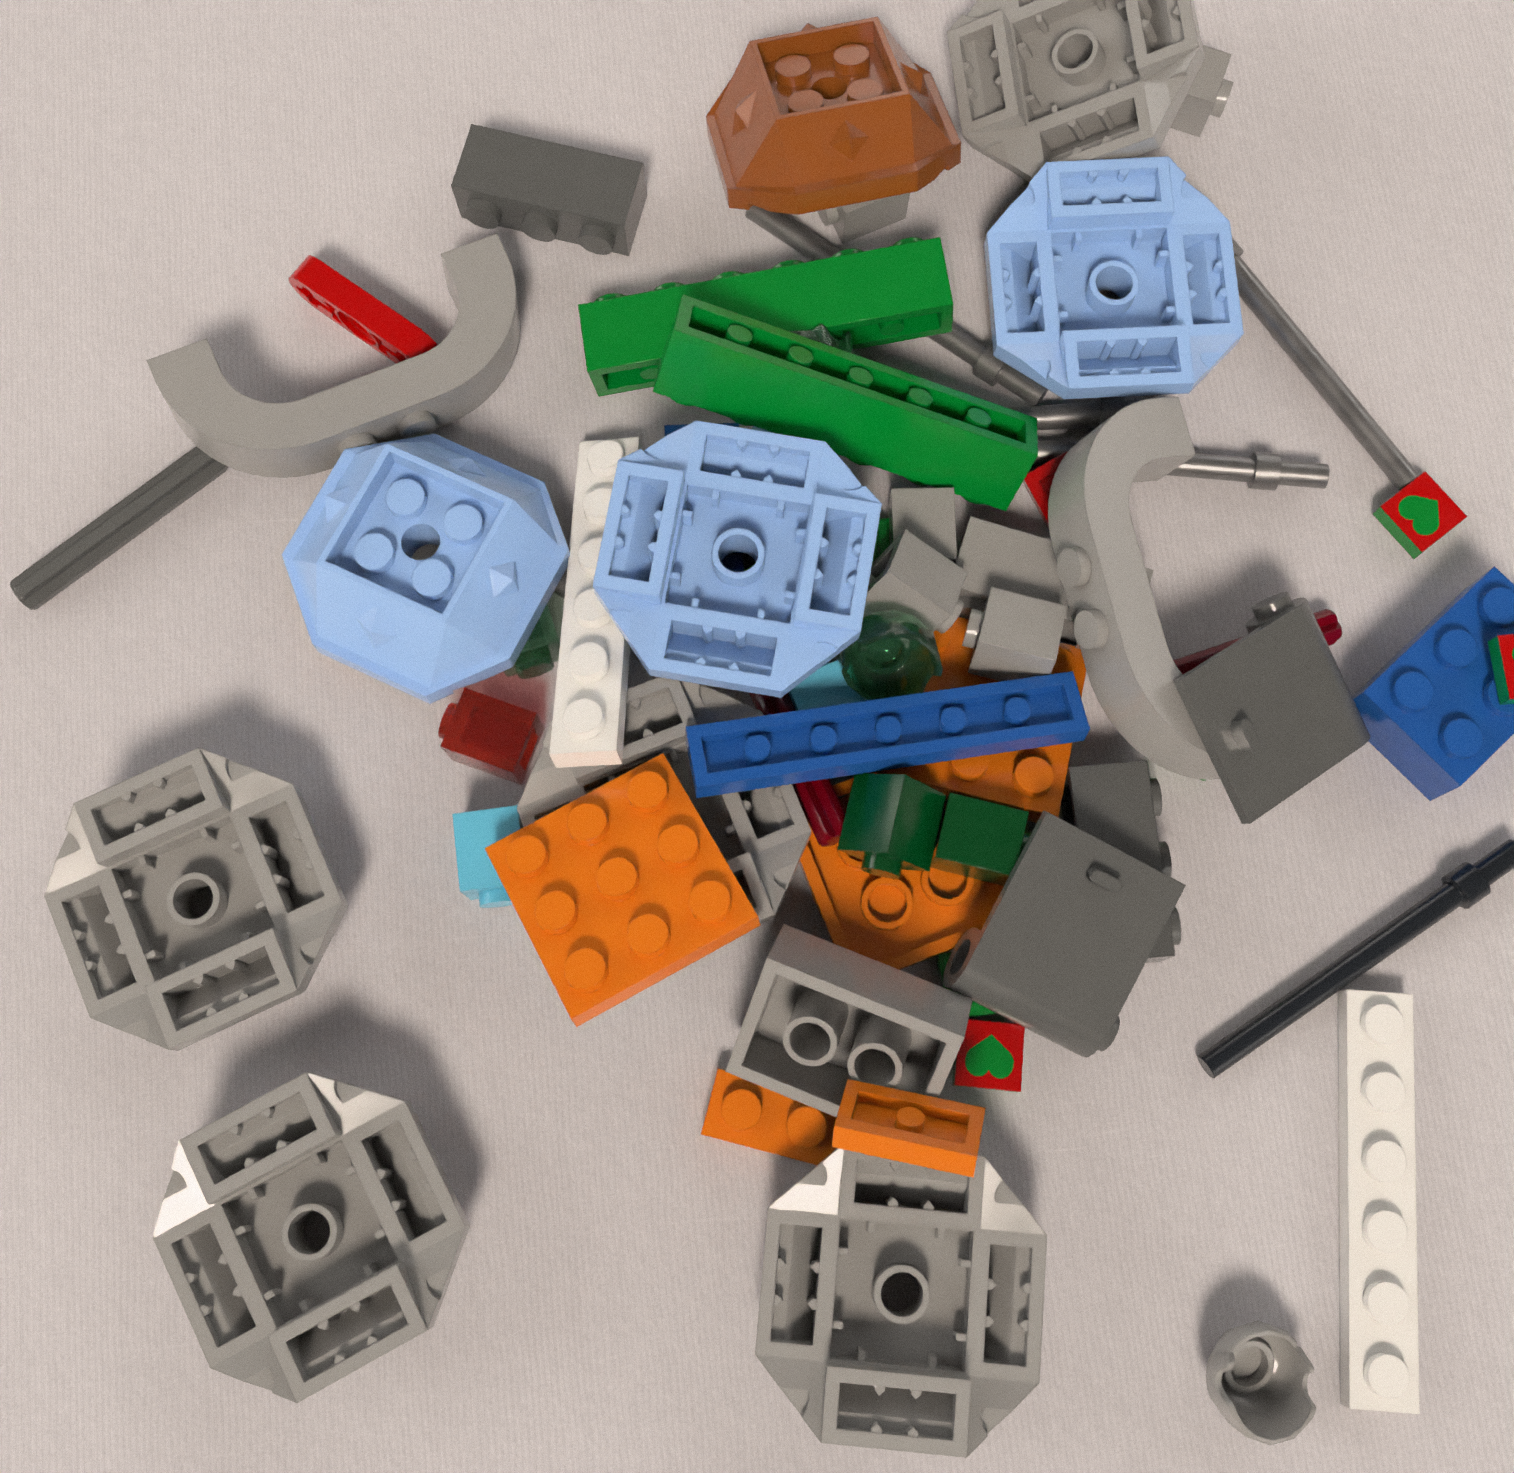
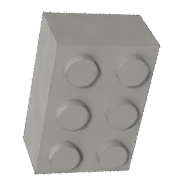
M783 924L766 958L725 1072L835 1117L838 1114L847 1079L939 1098L964 1040L973 999Z

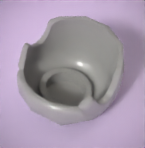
M1257 1320L1228 1329L1222 1334L1207 1361L1206 1385L1211 1400L1232 1427L1247 1438L1267 1445H1274L1294 1439L1309 1424L1316 1412V1406L1311 1400L1307 1389V1379L1309 1374L1314 1372V1367L1302 1348L1297 1346L1295 1339L1286 1330Z

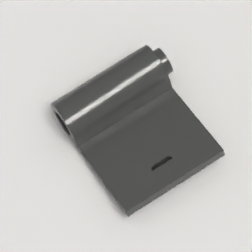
M1288 592L1273 595L1254 605L1251 609L1255 617L1245 624L1248 632L1246 636L1173 681L1241 824H1250L1361 748L1371 737L1307 599L1303 597L1292 600Z
M1043 810L982 929L980 930L976 927L968 929L952 950L943 975L944 987L973 999V1002L1082 1057L1087 1058L1097 1050L1104 1051L1112 1044L1120 1026L1118 1015L1186 885ZM1086 872L1090 873V880L1087 879Z

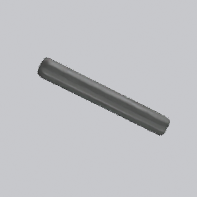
M196 446L12 579L10 587L14 595L30 610L40 608L225 473L228 466L211 458Z

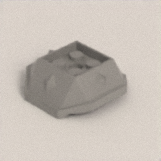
M977 0L968 15L962 14L947 31L962 136L970 147L1029 182L1046 162L1133 158L1160 148L1205 60L1194 0ZM1087 60L1084 64L1077 67L1081 62Z
M660 677L627 689L622 764L556 768L549 755L552 718L542 743L543 748L531 771L517 806L522 824L525 827L664 753L757 913L760 924L775 918L812 832L792 784L696 798L685 740V727L763 716V713L735 698L704 685Z
M200 747L73 803L65 828L68 834L55 860L44 894L89 1017L174 1051H179L304 993L349 906L301 790L290 782L231 761ZM210 887L213 893L212 905L206 914L195 919L191 912L192 899L198 891Z
M305 1072L178 1141L171 1167L174 1171L162 1201L153 1240L211 1369L243 1382L271 1390L275 1395L299 1403L434 1326L470 1228V1223L411 1101L319 1074ZM313 1211L321 1213L327 1219L330 1226L329 1240L321 1250L311 1247L306 1242L303 1233L305 1220Z
M837 1148L768 1206L755 1355L801 1414V1417L820 1443L967 1458L988 1437L987 1434L1008 1416L1040 1383L1047 1234L984 1156H977L973 1178ZM895 1273H909L915 1277L918 1283V1295L915 1302L905 1310L896 1311L889 1309L883 1304L881 1299V1289L884 1282Z

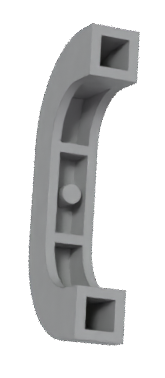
M498 234L441 253L446 285L459 311L455 325L447 337L436 347L423 354L292 402H262L237 391L225 379L207 338L146 361L178 425L186 436L211 458L235 470L264 477L288 478L316 474L334 468L344 449L429 435L435 429L464 417L484 403L505 379L517 353L520 337V317L515 277L512 265Z
M1179 397L1145 399L1132 403L1115 413L1079 440L1060 462L1053 478L1048 502L1049 531L1057 561V573L1065 590L1074 623V636L1080 646L1091 686L1098 702L1117 731L1139 753L1168 771L1195 779H1220L1173 682L1182 676V673L1174 663L1166 643L1129 508V494L1132 482L1158 481L1196 454Z

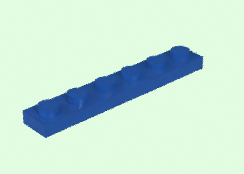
M1070 671L686 726L685 740L696 798L1084 741L1090 731V726L1074 673Z

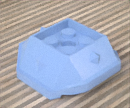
M1169 156L1046 162L1029 182L1025 191L1007 208L986 235L984 253L993 356L1063 399L1189 394L1238 344L1244 334L1230 221L1205 195L1184 180L1186 174ZM1099 290L1112 291L1116 295H1118L1120 299L1114 300L1106 298L1099 292Z
M696 420L668 434L644 451L639 449L618 460L593 581L594 593L650 676L782 698L859 639L882 503L866 486L861 485L848 466L825 441ZM743 552L750 555L756 563L747 571L733 572L726 569L721 564V561L730 553Z
M437 434L344 449L282 553L311 642L316 650L327 657L429 704L454 694L453 690L483 681L514 666L568 566V557L570 555L545 482ZM435 544L439 546L436 553L427 559H412L415 551L424 545Z

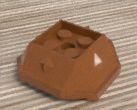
M878 16L820 28L807 23L799 32L749 41L733 77L706 115L708 138L728 206L732 209L749 210L754 205L774 213L800 215L917 192L934 181L944 169L949 171L961 163V141L931 73L912 62Z

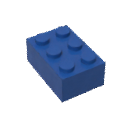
M1495 566L1456 596L1352 696L1371 736L1368 742L1429 801L1460 787L1514 734V704L1500 705L1488 647V641L1497 635L1514 634V584Z

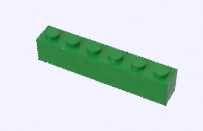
M910 237L899 240L892 246L868 251L845 249L837 252L830 258L809 262L787 260L776 264L771 269L745 274L739 271H728L718 274L712 280L686 285L679 282H669L657 286L653 291L627 296L611 293L598 297L594 302L578 305L587 372L598 397L654 387L661 355L682 295L844 351L952 332L953 299L940 237L926 240Z
M682 295L661 355L653 392L667 396L678 404L696 406L729 417L732 421L743 426H755L777 434L825 441L836 454L847 457L858 465H871L903 476L910 482L918 485H930L936 488L954 487V494L963 497L971 503L986 504L1004 511L1009 507L1038 456L1037 418L686 295Z

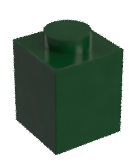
M863 773L854 775L837 849L861 859V870L872 875L899 879L902 869L929 872L946 794L905 774Z
M950 793L944 803L930 868L1004 886L1031 835L1030 832L1025 831L1029 812Z

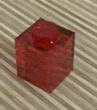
M464 688L458 704L451 702L446 708L440 722L438 736L443 739L440 747L452 761L522 785L545 727L536 712Z

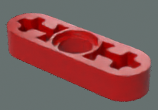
M308 255L288 278L295 291L311 306L394 363L423 354L438 345L421 328L314 256Z

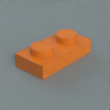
M718 1069L701 1135L818 1165L836 1149L832 1147L836 1117L727 1073L725 1070Z
M847 1079L834 1125L832 1147L974 1178L986 1108Z

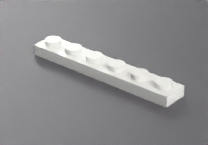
M639 437L579 442L569 545L570 555L567 566L549 752L556 768L622 764L630 646L595 595L593 581L617 463L619 459L639 449L643 450Z
M1346 989L1338 991L1340 1404L1349 1409L1420 1414L1413 994Z

